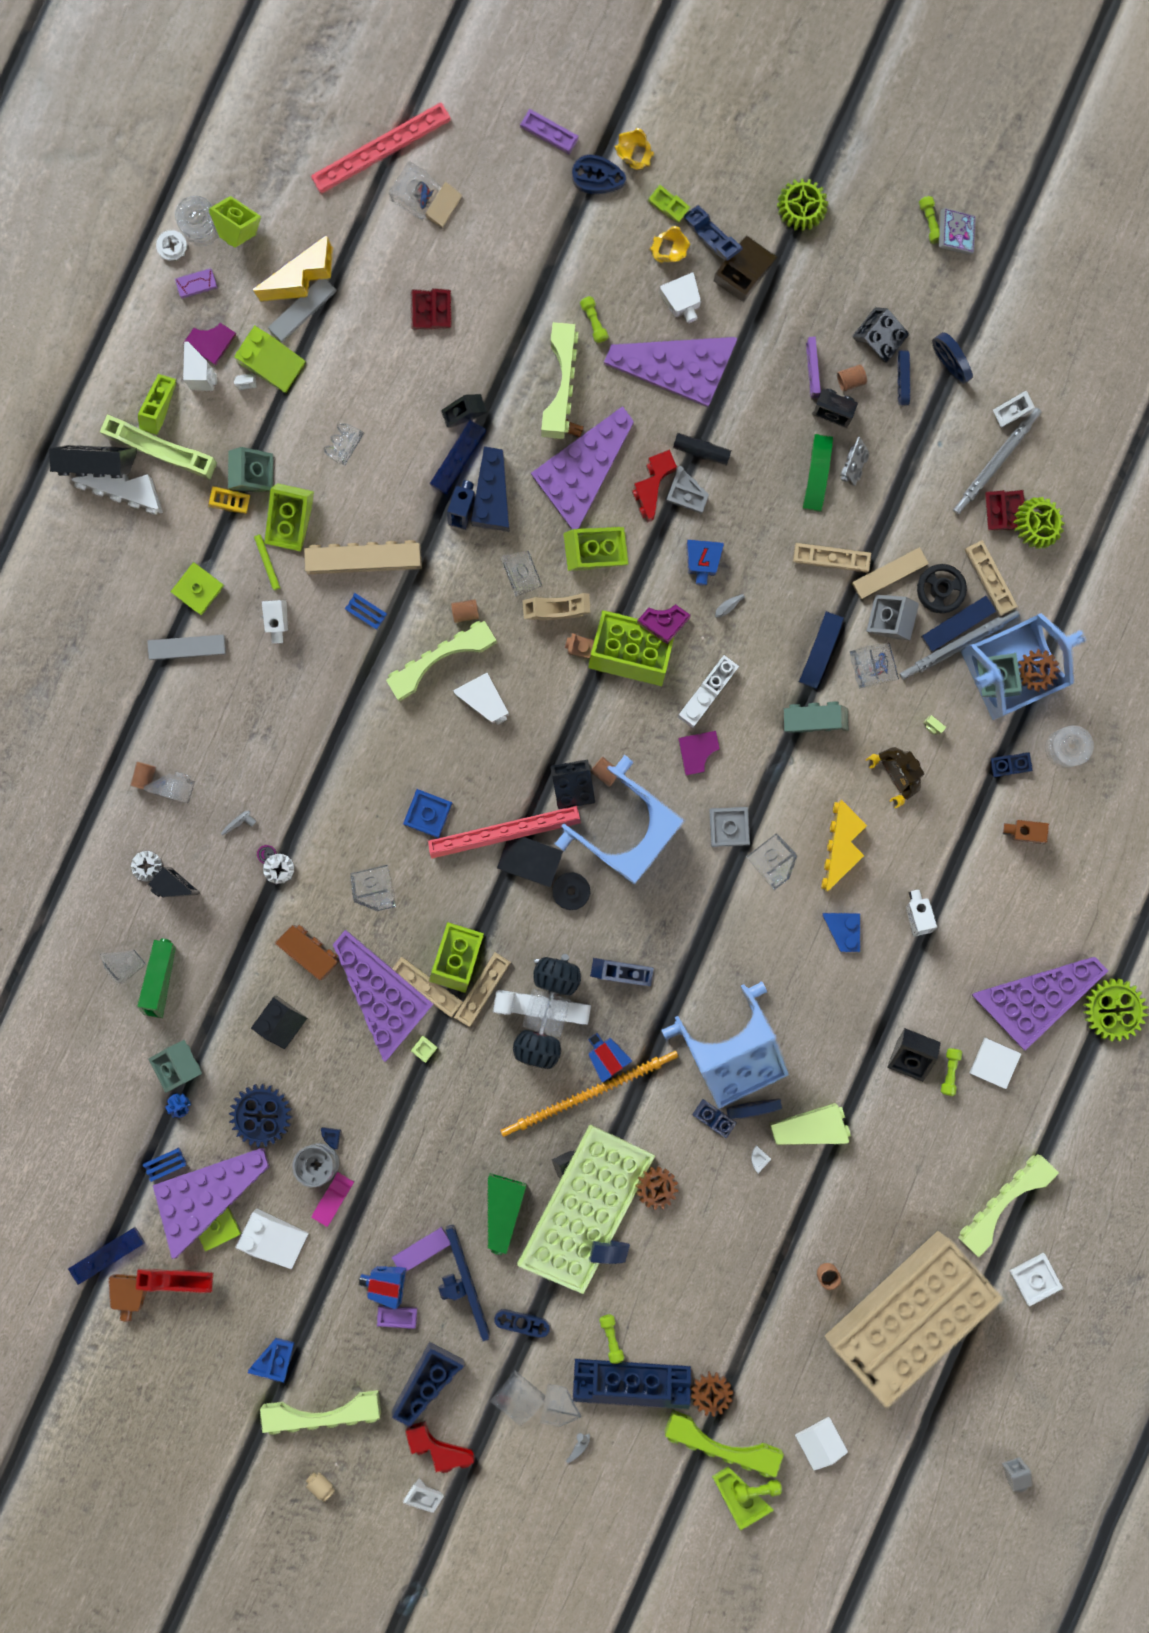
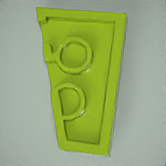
M728 1466L711 1476L740 1531L774 1511L759 1495L748 1498L747 1502L738 1503L734 1497L735 1487L744 1485L746 1488H749V1486Z

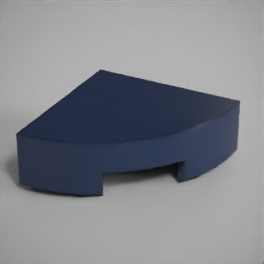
M321 1127V1135L324 1141L331 1148L338 1150L341 1129Z

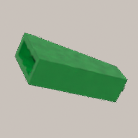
M161 938L160 941L154 940L137 1005L138 1009L145 1016L163 1019L176 951L175 945L169 939Z
M489 1173L488 1249L493 1254L502 1255L503 1253L507 1254L527 1183Z

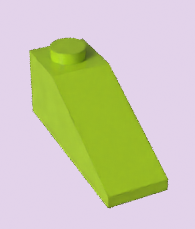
M160 374L157 375L138 412L139 429L158 435L168 411L176 379Z

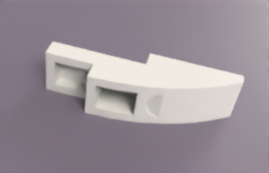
M723 655L680 712L678 718L693 728L739 666Z

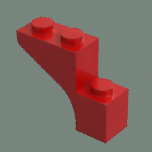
M670 449L648 458L646 467L649 475H653V477L635 483L634 490H632L635 501L639 500L640 514L643 519L646 518L647 522L653 521L655 517L660 482L667 475L676 472L677 469Z
M137 1269L136 1290L212 1293L213 1272L186 1269Z
M426 1421L412 1424L410 1427L407 1426L405 1432L411 1454L422 1455L430 1450L435 1472L447 1473L452 1471V1468L459 1466L460 1468H467L471 1466V1463H474L475 1456L471 1449L435 1439L431 1435Z

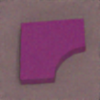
M219 323L210 330L193 328L184 342H189L203 358L216 366L237 334L222 323Z
M676 604L666 610H654L648 607L637 620V624L668 644L690 619L691 615Z
M716 731L678 738L685 776L705 772L707 757L713 752L720 750Z

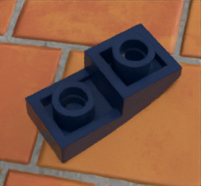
M1030 752L991 758L994 777L1033 771Z
M702 1099L692 1114L725 1138L728 1137L737 1124L735 1120L728 1119L725 1113Z
M612 1240L610 1243L593 1241L589 1260L593 1263L602 1264L625 1263L630 1244Z

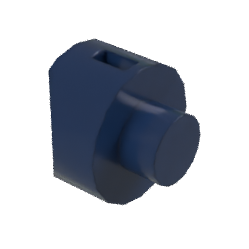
M454 1274L442 1277L443 1284L438 1287V1290L443 1300H457L466 1295L462 1279H456Z

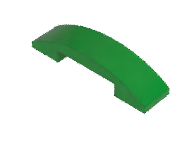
M814 434L802 509L822 511L832 453L833 437Z

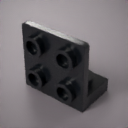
M875 307L852 337L856 342L867 343L880 359L887 363L909 336V333L888 308Z
M588 759L550 766L558 809L595 803Z

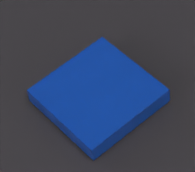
M416 789L403 825L439 838L453 802Z

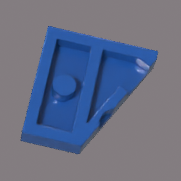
M822 913L823 919H825L839 951L860 952V913Z
M275 1338L249 1368L248 1373L284 1382L295 1342Z

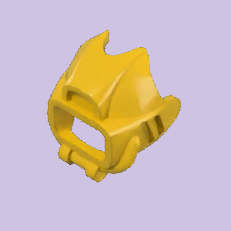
M636 128L634 131L619 134V143L615 146L618 156L635 170L642 169L645 166L649 167L654 152L651 151L650 143L647 141L644 131ZM636 146L646 149L641 162L634 161L631 158Z
M672 226L658 237L654 236V242L650 247V251L653 252V257L658 262H677L686 257L690 243L682 233L681 228ZM663 239L673 242L669 256L658 253Z

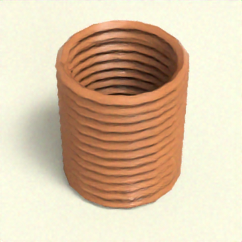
M861 364L837 373L838 383L842 391L867 383L866 372Z
M476 599L451 603L455 623L479 619Z
M601 757L590 772L610 787L617 777L607 767L609 765L613 767L614 765L606 760V758Z
M136 762L130 786L150 791L156 767Z
M823 1263L819 1266L817 1277L821 1285L828 1290L837 1288L841 1282V1276L837 1268L831 1263ZM826 1271L836 1272V1276L832 1281L825 1282L822 1280V1275Z

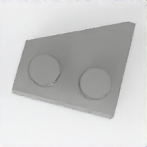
M679 466L666 501L702 514L709 494L684 471L682 466Z

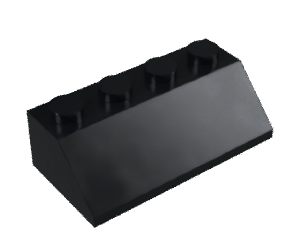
M64 445L49 448L50 472H58L59 476H68L70 473H75L77 477L93 474V477L96 478L105 477V475H111V478H123L122 475L129 474L137 454V448Z

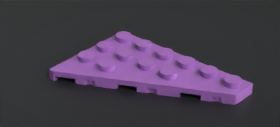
M726 337L611 345L604 364L700 405L709 407L737 338Z
M623 406L531 472L532 477L571 529H579L627 434L634 424V421Z
M345 930L335 941L333 947L339 956L340 963L345 970L352 991L355 993L356 1000L361 1007L382 1060L386 1062L434 1003L349 931Z
M1090 957L974 992L972 996L1023 1050H1026L1097 983L1108 970L1096 957Z
M264 1148L153 1185L172 1259L178 1258L229 1205H232L243 1194L242 1192L251 1183H254L269 1168Z

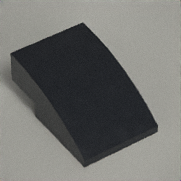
M525 837L508 840L505 843L497 869L551 888L563 851Z

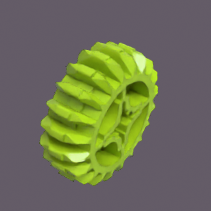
M803 178L800 179V183L795 179L792 185L787 183L786 189L783 188L781 190L782 195H779L777 199L779 201L777 208L780 209L778 215L783 216L782 222L788 220V227L793 224L794 230H797L798 226L801 227L802 231L805 230L806 226L811 230L813 225H819V220L823 221L825 217L823 214H826L828 210L826 208L828 201L825 200L827 194H822L824 189L823 187L817 188V182L812 185L811 179H808L807 183L804 182ZM799 193L798 198L788 201L793 194ZM801 199H802V203H804V205H805L804 210H803V206H801V204H800ZM817 209L814 214L806 217L808 211Z
M1033 497L1025 501L1023 505L1019 506V512L1015 514L1018 519L1013 522L1018 525L1015 528V531L1020 532L1018 538L1023 537V543H1028L1029 547L1035 546V549L1054 545L1061 538L1060 534L1064 532L1061 527L1065 523L1061 519L1065 515L1059 514L1061 508L1056 509V503H1050V499L1044 500V497ZM1033 509L1040 510L1042 513L1035 512ZM1039 532L1041 534H1044L1045 537H1041L1036 533Z

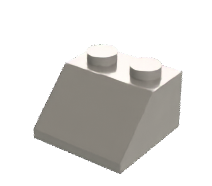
M875 595L867 632L893 639L910 640L919 603L908 597Z

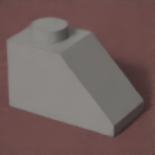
M1020 1457L1002 1463L1008 1484L1013 1492H1023L1028 1489L1027 1487L1032 1486L1030 1469Z

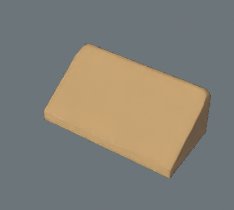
M445 182L426 211V218L443 228L462 195Z

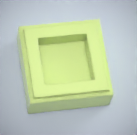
M422 1036L411 1052L426 1063L438 1047L425 1036Z

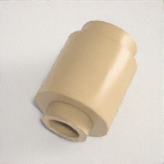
M313 1472L306 1480L308 1483L306 1488L318 1500L321 1499L323 1502L335 1491L332 1488L333 1485L320 1472L317 1474Z

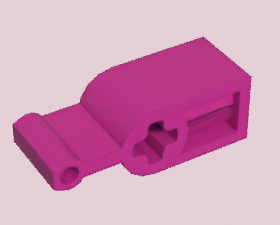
M337 1172L311 1218L328 1227L354 1181Z

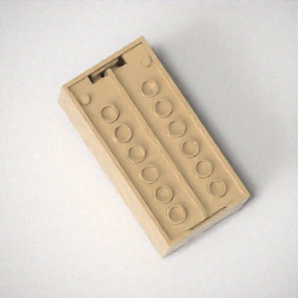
M937 1231L825 1335V1338L882 1404L888 1408L992 1311L1003 1298L955 1244L941 1232Z

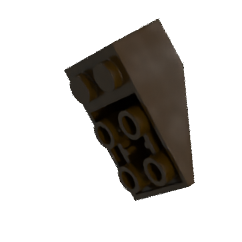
M747 235L739 243L743 250L728 261L725 260L715 273L713 280L743 303L777 258L776 255Z

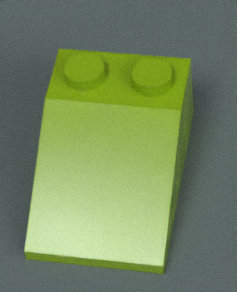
M255 325L234 356L238 364L284 393L287 392L306 362L270 334Z
M279 483L271 488L265 544L302 551L312 511L314 491Z
M624 527L572 529L563 533L568 571L629 565Z
M447 922L429 982L466 993L484 933Z

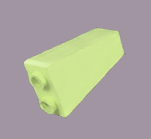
M836 1103L769 1123L776 1144L849 1143L848 1137L851 1136L848 1126H844L842 1118H845L843 1109L838 1107Z

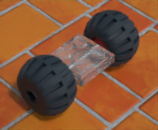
M543 957L534 968L533 979L538 988L549 992L537 989L532 990L523 1022V1027L538 1032L530 1030L521 1031L514 1041L513 1053L515 1059L521 1063L542 1069H551L557 1064L561 1056V1045L557 1038L546 1034L561 1037L571 999L557 996L556 993L567 996L574 994L581 983V972L575 964Z

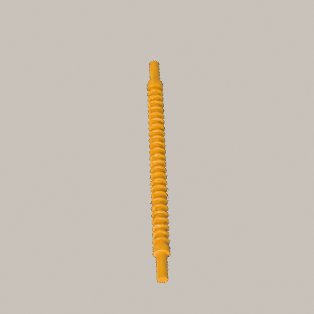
M675 1050L660 1058L655 1057L651 1059V1062L647 1061V1064L642 1063L641 1067L637 1065V1068H632V1071L627 1070L625 1074L622 1072L621 1076L617 1074L616 1078L612 1077V1080L607 1079V1082H602L601 1085L597 1084L596 1087L592 1086L590 1090L587 1088L586 1092L582 1090L581 1094L572 1095L570 1099L567 1097L566 1101L562 1099L561 1103L556 1102L557 1105L552 1104V1107L549 1108L547 1106L546 1110L536 1111L537 1114L534 1115L532 1113L531 1117L527 1115L526 1119L520 1118L517 1123L501 1129V1134L505 1137L520 1129L523 1131L529 1125L532 1127L533 1123L538 1124L537 1122H542L544 1118L547 1120L548 1116L552 1118L553 1114L558 1115V1112L562 1113L564 1109L567 1111L568 1107L573 1108V1105L578 1106L579 1102L581 1104L584 1100L587 1102L588 1098L598 1097V1094L602 1095L603 1091L608 1092V1089L618 1088L619 1084L622 1086L623 1082L633 1081L634 1077L638 1079L639 1075L643 1076V1073L648 1074V1071L653 1072L654 1068L658 1070L662 1067L661 1065L679 1058Z

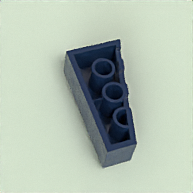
M484 446L471 519L472 526L510 532L503 449Z
M429 1341L392 1409V1418L410 1427L427 1408V1405L451 1382L457 1372L461 1371L465 1366L464 1360Z

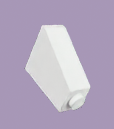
M488 673L453 690L458 698L492 724L496 722L498 725L507 720L506 717L509 716V713Z

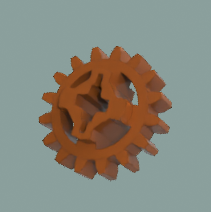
M1037 649L1036 654L1031 650L1029 651L1030 656L1023 655L1025 660L1018 662L1021 665V668H1019V673H1021L1020 680H1023L1021 684L1027 686L1029 690L1034 688L1037 692L1040 691V687L1047 690L1048 684L1054 685L1053 679L1058 680L1055 673L1060 672V669L1056 668L1059 662L1054 661L1056 657L1053 654L1049 655L1047 650L1043 654L1040 649ZM1034 666H1036L1037 668H1039V669L1041 670L1040 672H1041L1043 675H1041L1040 673H1037V671H1036V669H1035Z
M660 1166L657 1167L656 1171L652 1167H650L649 1173L643 1171L645 1176L638 1177L641 1183L636 1184V1187L640 1189L636 1194L642 1196L639 1200L642 1203L645 1202V1206L648 1208L652 1205L654 1210H657L658 1206L664 1209L665 1203L670 1206L671 1202L669 1200H675L676 1197L673 1193L678 1192V1189L674 1187L678 1184L676 1180H673L675 1176L672 1173L669 1174V1170L666 1168L662 1172ZM667 1181H668V1184H669V1189H668V1190H667V1187H666ZM657 1186V1187H660V1189H659V1190H657V1189L654 1190V1187ZM645 1187L648 1188L647 1195H646V1192H645Z
M709 1371L707 1377L700 1374L701 1380L695 1378L696 1386L691 1385V1390L694 1392L690 1396L695 1399L692 1401L693 1406L698 1405V1412L704 1410L706 1416L709 1412H712V1415L715 1416V1411L723 1414L722 1408L728 1409L727 1402H732V1398L728 1396L733 1394L732 1389H728L731 1386L730 1382L724 1383L726 1380L725 1376L719 1378L718 1372L712 1376ZM714 1382L719 1383L722 1387H717ZM710 1387H712V1390L714 1391L712 1397L713 1401H711V1397L709 1396L711 1391ZM701 1401H706L709 1404V1406L705 1405Z

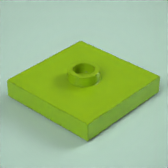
M193 562L170 592L202 616L225 585Z
M228 1206L198 1237L206 1252L242 1233Z

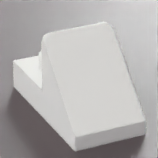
M1025 391L995 408L993 412L1000 426L1004 427L1020 417L1027 416L1035 407L1028 392Z
M418 1479L404 1499V1503L434 1513L444 1496L440 1491L426 1487L421 1479Z

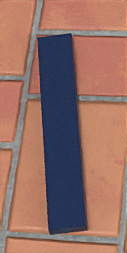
M452 1224L446 1227V1233L483 1342L489 1340L490 1331L455 1225Z

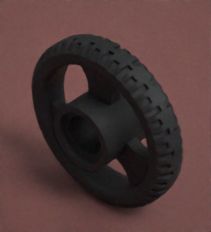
M948 564L933 565L926 569L918 580V598L925 608L934 613H949L963 603L967 594V583L963 574L955 567ZM935 572H949L955 576V579L952 582L948 578L938 579ZM925 583L932 585L931 594L935 598L932 603L925 595ZM939 584L946 587V593L939 592ZM953 590H958L959 596L953 604L945 606L944 599Z

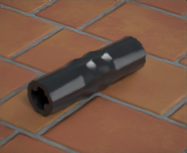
M677 433L673 445L674 449L727 466L732 450L681 433Z

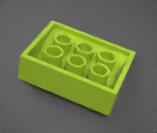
M602 610L588 668L662 687L674 637L666 644L637 624V618Z

